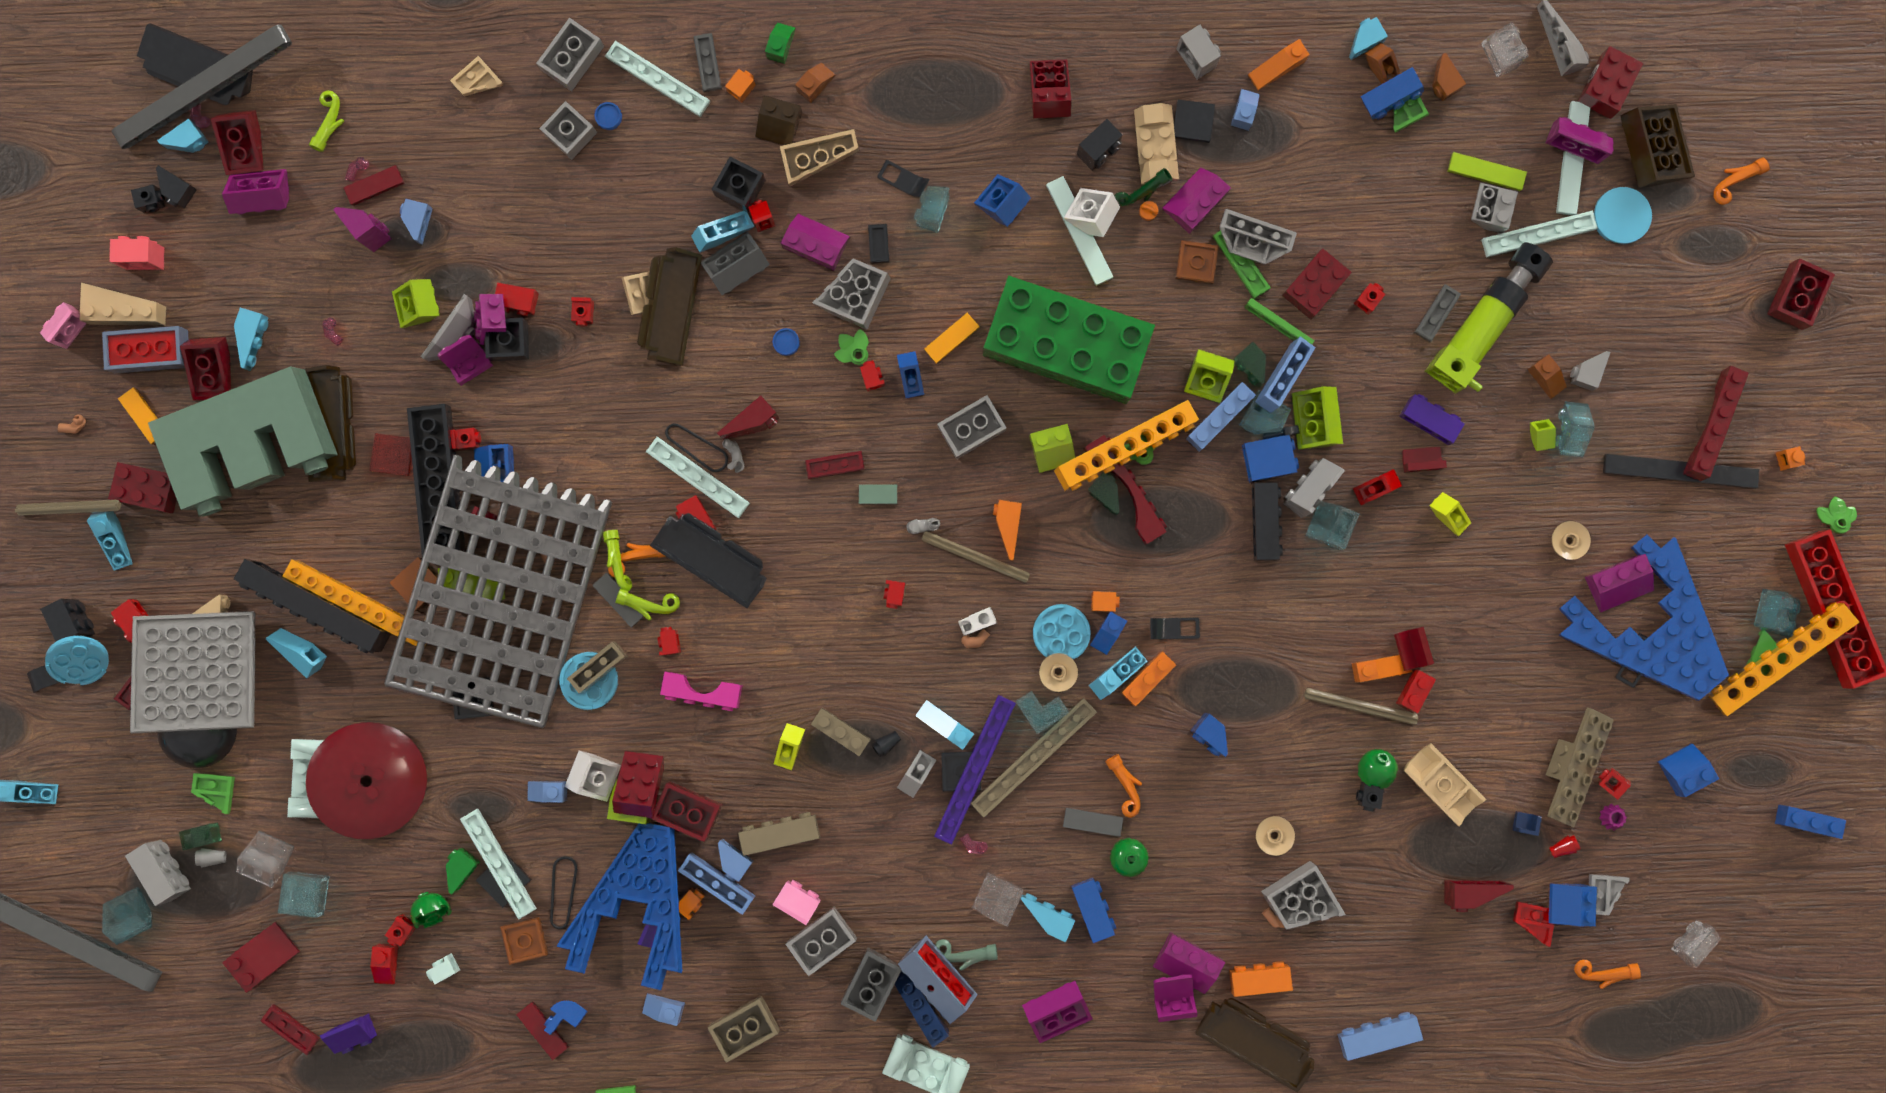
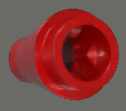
M1567 835L1558 843L1549 847L1554 858L1575 854L1581 849L1574 835L1570 837Z

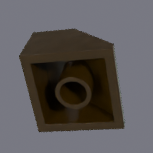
M764 95L758 114L755 137L780 145L792 144L802 115L801 106Z

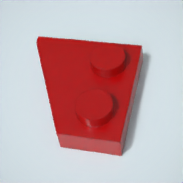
M1516 901L1513 921L1545 946L1550 947L1554 924L1549 923V908Z

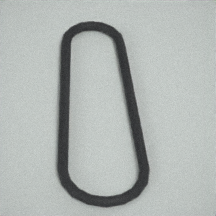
M672 423L666 428L665 435L667 439L712 472H720L726 468L728 456L724 450L677 423ZM672 426H677L722 452L725 456L724 466L720 469L710 468L671 439L668 435V430Z
M568 856L558 858L554 862L552 871L550 923L556 929H563L569 923L578 871L575 860ZM568 859L573 862L575 871L567 919L563 926H556L553 922L555 869L560 860Z

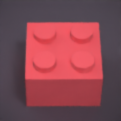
M118 236V239H110V262L125 270H164V247L157 244L156 241H151L146 236H137V239Z

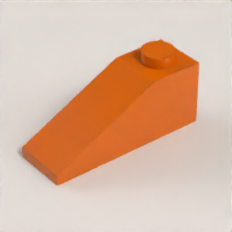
M1298 39L1250 72L1248 76L1256 89L1260 90L1305 63L1310 54L1302 41Z
M999 500L998 504H994L993 515L996 516V523L1008 559L1013 561L1022 503Z
M1400 655L1352 663L1355 682L1370 681L1412 672V670L1404 671Z

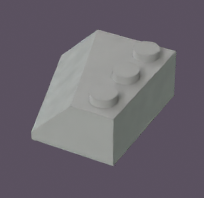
M853 258L837 275L838 277L812 303L836 317L867 330L891 278L887 272Z
M1324 458L1319 461L1315 460L1310 465L1309 469L1311 471L1307 476L1303 474L1296 482L1298 484L1295 490L1291 489L1284 498L1287 500L1283 504L1300 518L1312 514L1316 509L1313 506H1316L1323 500L1326 495L1324 493L1329 491L1345 470Z
M1311 861L1261 891L1285 929L1307 925L1318 920H1327L1334 916L1346 915L1318 867Z

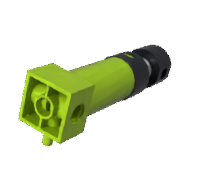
M1528 242L1522 243L1508 263L1512 269L1511 273L1507 278L1500 276L1495 278L1449 344L1437 353L1426 368L1425 372L1455 394L1465 389L1467 385L1477 392L1482 389V385L1473 379L1481 368L1479 363L1512 318L1517 315L1521 307L1528 300V295L1524 291L1529 282L1539 283L1553 264L1550 255L1540 247Z

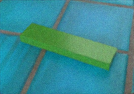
M1221 230L1212 236L1253 299L1271 288L1253 260L1229 253Z
M1251 298L1245 305V309L1291 340L1295 341L1301 336L1310 344H1313L1315 341Z

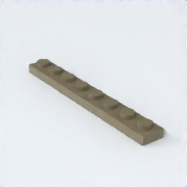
M1083 698L971 802L973 807L985 817L1097 713L1096 710Z

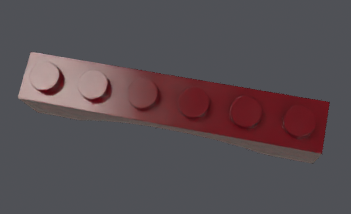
M1729 366L1721 371L1715 387V397L1709 419L1696 447L1688 459L1684 475L1699 481L1711 477L1747 380L1748 372L1734 366Z
M1103 435L1087 445L1084 451L1088 452L1111 440V438H1106ZM1108 451L1109 457L1115 459L1114 453ZM1092 460L1093 465L1099 467V463L1096 460ZM1118 463L1114 465L1115 469L1110 472L1124 484L1131 495L1136 514L1135 530L1143 543L1147 545L1166 533L1165 528L1167 526L1163 519H1158L1154 513L1156 508L1152 502H1147L1145 499L1146 493L1140 485L1137 486L1134 482L1136 478L1133 472Z

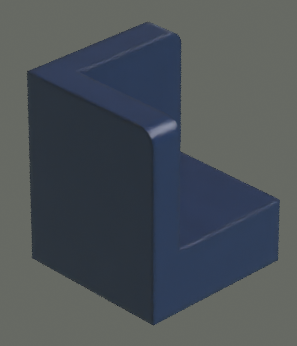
M1516 811L1512 830L1539 836L1542 817Z

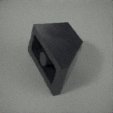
M158 165L156 171L161 194L167 197L166 202L174 207L180 205L185 208L197 189Z

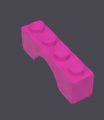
M664 672L660 695H665L667 700L676 701L677 698H682L684 703L695 704L696 701L703 702L705 707L714 708V705H721L722 710L733 711V708H739L743 685L721 682L713 692L702 694L691 688L686 675Z

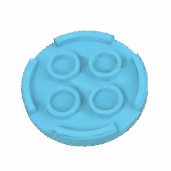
M1618 187L1609 190L1596 202L1594 216L1598 227L1597 231L1605 240L1624 245L1637 241L1645 235L1651 225L1652 210L1648 200L1640 192L1632 188Z
M1065 604L1053 605L1045 609L1037 617L1033 627L1034 643L1039 652L1045 657L1055 653H1062L1075 659L1086 650L1091 635L1090 625L1085 615L1075 607Z
M85 636L62 638L49 647L45 656L47 672L52 678L63 684L65 682L80 685L93 683L106 673L109 664V655L106 648L97 640Z
M584 652L570 658L563 666L559 678V685L566 700L571 705L584 710L597 709L607 704L613 698L618 686V675L615 668L581 694L567 680L570 675L598 654L595 652Z

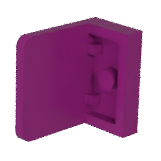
M479 294V301H475L474 322H476L477 326L475 328V338L479 339L480 345H484L486 332L506 331L503 294Z
M471 335L460 337L457 342L444 347L437 354L439 359L450 368L460 386L493 366L491 361L486 358L484 349Z
M1192 975L1162 977L1153 981L1154 1003L1158 1022L1197 1017Z

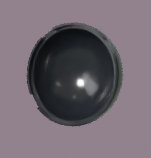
M237 729L157 732L159 745L165 755L173 762L188 768H204L222 760L232 749L237 735Z

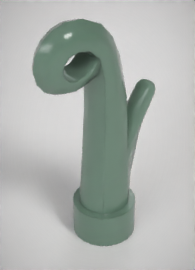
M941 939L935 944L949 962H965L960 966V971L981 961L998 960L996 944L958 953H951V944L947 940ZM941 945L946 946L947 951L945 953L941 952Z

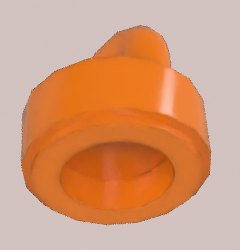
M1152 201L1144 202L1139 209L1141 218L1146 221L1156 218L1158 214L1157 204Z

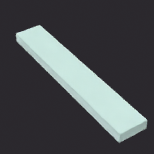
M617 41L613 43L605 55L608 60L698 117L702 116L710 104L709 99Z
M1572 101L1569 106L1568 118L1573 123L1588 126L1590 107L1580 102ZM1566 151L1563 154L1556 213L1573 216L1577 215L1584 159Z
M1064 176L1046 184L1095 285L1098 286L1112 279L1113 275L1093 235L1086 234L1064 219L1075 199Z
M1592 210L1482 239L1486 258L1518 250L1522 243L1525 242L1539 245L1594 231L1598 227Z
M656 437L646 452L737 518H740L750 503L659 437Z
M479 809L460 819L517 918L521 919L536 910V906Z

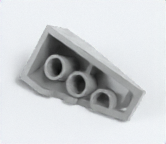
M1542 0L1537 9L1561 76L1583 70L1589 64L1588 53L1584 51L1582 44L1547 0Z

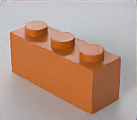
M1163 651L1159 652L1120 693L1133 706H1137L1176 664Z
M1283 961L1273 962L1272 966L1254 964L1253 968L1235 966L1234 970H1229L1232 995L1238 997L1293 991L1290 966L1284 964Z

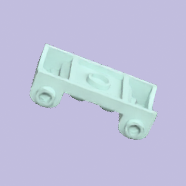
M292 739L293 772L291 797L288 798L287 817L318 818L307 797L306 773L311 757L324 740Z
M898 1034L882 1074L899 1081L903 1080L931 1093H959L970 1065L962 1058L957 1057L955 1059L913 1041V1038L908 1035Z

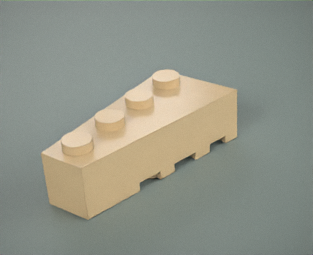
M854 129L780 146L789 186L859 152Z
M81 283L80 321L90 325H165L166 306L154 301Z

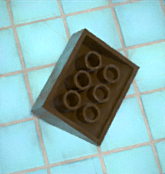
M1676 104L1637 107L1620 115L1639 188L1652 187L1695 177Z

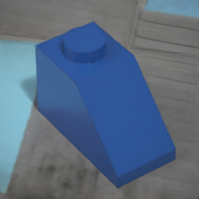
M916 351L897 355L905 397L910 398L924 395Z
M1111 611L1108 612L1090 646L1107 655L1127 620Z

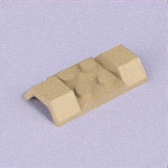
M1159 103L1143 105L1135 109L1141 185H1144L1156 176V173L1163 168L1169 171L1172 180H1179L1172 105Z
M1432 743L1422 748L1406 764L1403 770L1458 827L1476 806L1486 800Z

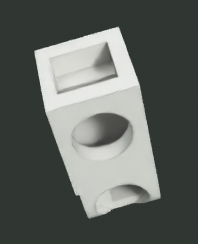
M991 607L958 621L965 636L994 625L997 621Z

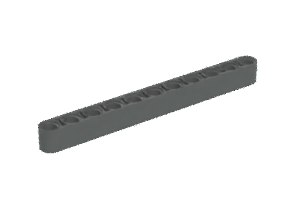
M282 25L271 27L112 129V134L122 149L134 146L288 48L292 44L291 39Z
M0 893V921L144 991H154L162 974V971Z

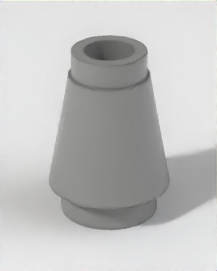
M201 848V850H197L195 853L196 866H201V868L226 862V851Z

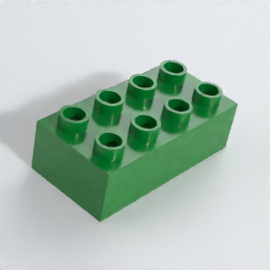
M1008 275L983 348V356L1127 404L1132 396L1155 325Z

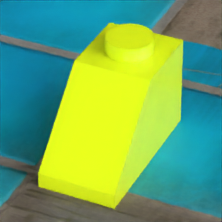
M1443 492L1430 505L1436 517L1458 537L1471 524L1459 501Z
M786 724L780 738L774 765L789 770L793 769L805 729Z

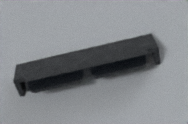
M151 23L146 25L137 53V57L145 59L143 68L146 69L149 75L176 86H181L228 56L226 53ZM253 70L208 99L228 105L230 101L234 100L235 96L241 98L249 94Z
M690 513L682 514L679 520L670 515L650 546L737 603L748 608L763 588L767 579L760 574L763 569L762 560L733 541H724L721 539L722 535Z

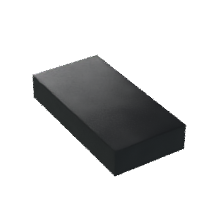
M887 224L868 225L870 263H889Z

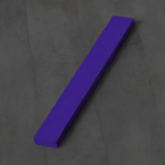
M1000 695L997 696L934 837L952 845L1013 711L1015 702Z

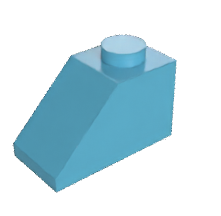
M1377 17L1372 20L1367 18L1360 23L1349 55L1351 60L1367 52L1378 43H1384L1388 37Z
M187 119L157 140L159 144L167 149L191 153L200 151L208 143L201 130L190 119Z

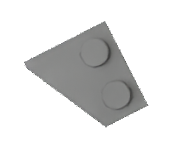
M1589 874V886L1597 887V915H1610L1614 908V903L1621 896V890L1629 882L1628 877Z

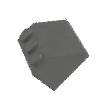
M749 232L701 261L702 266L721 295L731 292L736 286L748 281L750 277L762 272L770 265Z
M867 948L841 1000V1005L876 1022L901 972L900 966L886 956Z

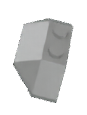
M1225 209L1219 227L1229 253L1262 264H1267L1292 251L1297 234L1288 229Z
M465 294L461 297L456 307L420 357L428 362L440 360L437 354L444 347L454 344L462 336L474 335L476 322H474V308L471 298Z

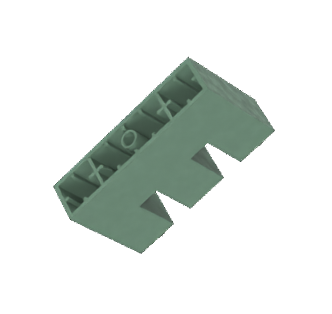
M292 366L148 422L180 509L197 510L199 517L221 511L220 501L232 497L217 458V453L221 452L234 488L248 490L285 476L269 435L273 431H275L288 467L304 469L305 475H312L328 468L326 460L338 455L306 371Z

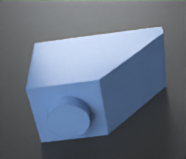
M1241 89L1231 126L1249 131L1258 106V93Z
M405 199V202L400 207V217L412 238L418 244L423 245L433 209L428 204Z
M528 781V801H567V788L565 787L567 781Z
M721 839L718 842L722 870L726 873L725 877L729 880L739 882L754 860L747 855L743 856L741 851L724 839Z
M647 993L642 1013L656 1021L677 1026L681 1021L685 1002Z

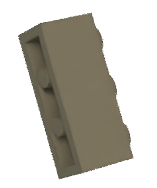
M612 641L570 675L567 680L579 694L584 693L624 661L628 655L617 642Z
M824 708L820 709L811 723L812 726L858 756L862 754L871 740Z

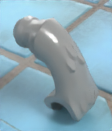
M725 439L722 445L732 455V462L727 465V468L730 470L735 468V472L738 473L744 469L741 450L736 441Z
M936 518L915 519L907 523V531L911 534L935 531L939 528L940 521Z

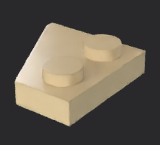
M479 56L450 80L463 96L504 85Z
M649 272L622 278L631 315L642 313L644 305L649 303V299L646 297Z

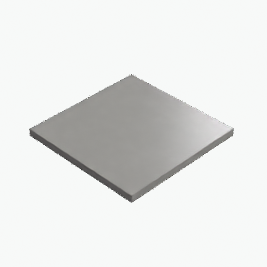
M254 611L133 616L130 733L254 728Z

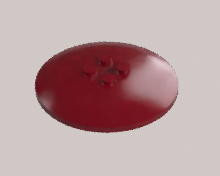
M361 722L348 725L332 733L315 750L306 773L307 797L316 816L334 832L355 839L379 838L403 827L418 811L427 787L426 765L415 743L400 730L375 722ZM365 775L370 776L372 779V784L368 787L363 786L360 782L361 778Z

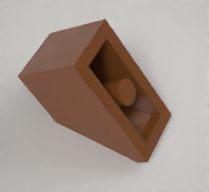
M1378 43L1365 53L1370 69L1381 84L1401 74L1393 49Z
M1446 53L1442 54L1437 61L1432 84L1434 94L1444 101L1462 90L1466 85Z
M820 63L807 70L795 84V87L801 96L812 103L836 75L823 63Z
M1549 354L1527 369L1550 399L1566 388L1562 371Z

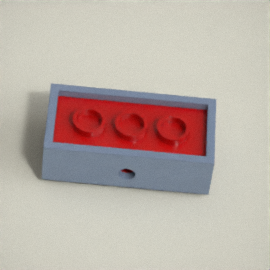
M180 326L102 332L104 370L126 373L185 368L180 345L188 340L187 329Z
M927 936L912 946L898 963L902 972L913 981L915 987L921 990L928 1002L934 1005L941 1017L947 1020L949 1024L965 1013L978 995Z

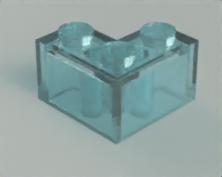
M1565 401L1563 409H1560L1558 419L1562 423V431L1556 438V447H1558L1560 455L1583 457L1595 428L1588 404Z
M1029 691L1015 701L1036 734L1069 713L1059 696L1041 706L1033 692Z

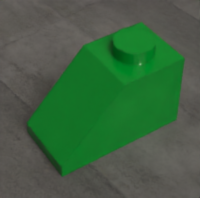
M777 22L770 33L765 54L767 59L783 64L786 63L795 27Z
M464 848L454 849L448 856L449 861L446 864L448 891L451 895L458 892L480 864V861Z

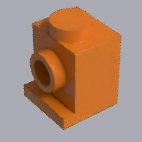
M1800 446L1775 452L1780 471L1805 465V454ZM1783 454H1785V456H1786V460H1787V464H1788V465H1786L1785 458H1784V455H1783Z
M691 888L679 901V912L690 920L694 916L691 912L696 913L703 905L701 900L705 897V894L698 888Z

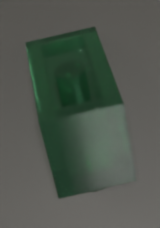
M1102 473L1089 487L1087 492L1116 516L1119 513L1118 485L1115 483L1116 479L1111 474Z
M218 822L179 832L183 851L222 841Z

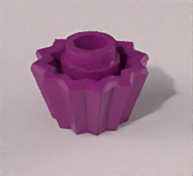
M1611 803L1609 806H1604V810L1600 811L1601 816L1599 819L1602 821L1601 825L1605 826L1607 830L1612 829L1615 831L1617 828L1621 829L1623 824L1626 823L1625 819L1627 816L1624 809H1621L1619 805L1614 806Z

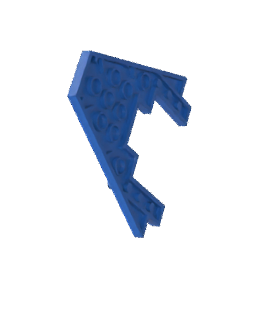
M1647 534L1632 546L1631 549L1637 555L1646 554L1653 572L1672 590L1658 602L1671 618L1644 641L1631 627L1615 639L1579 599L1574 596L1559 608L1572 623L1559 636L1699 701L1728 677L1729 673L1677 539L1675 537L1660 548Z
M639 823L557 944V947L570 950L565 967L566 970L585 974L601 916L617 919L622 900L648 904L642 923L656 926L657 930L641 986L661 990L667 971L682 973L674 829L671 827Z

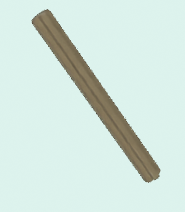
M119 500L18 504L15 512L20 516L119 511L122 503Z
M925 531L922 541L1022 582L1026 583L1029 579L1030 574L1026 571Z
M1306 688L1304 693L1305 699L1411 725H1416L1418 721V715L1411 712L1311 688Z

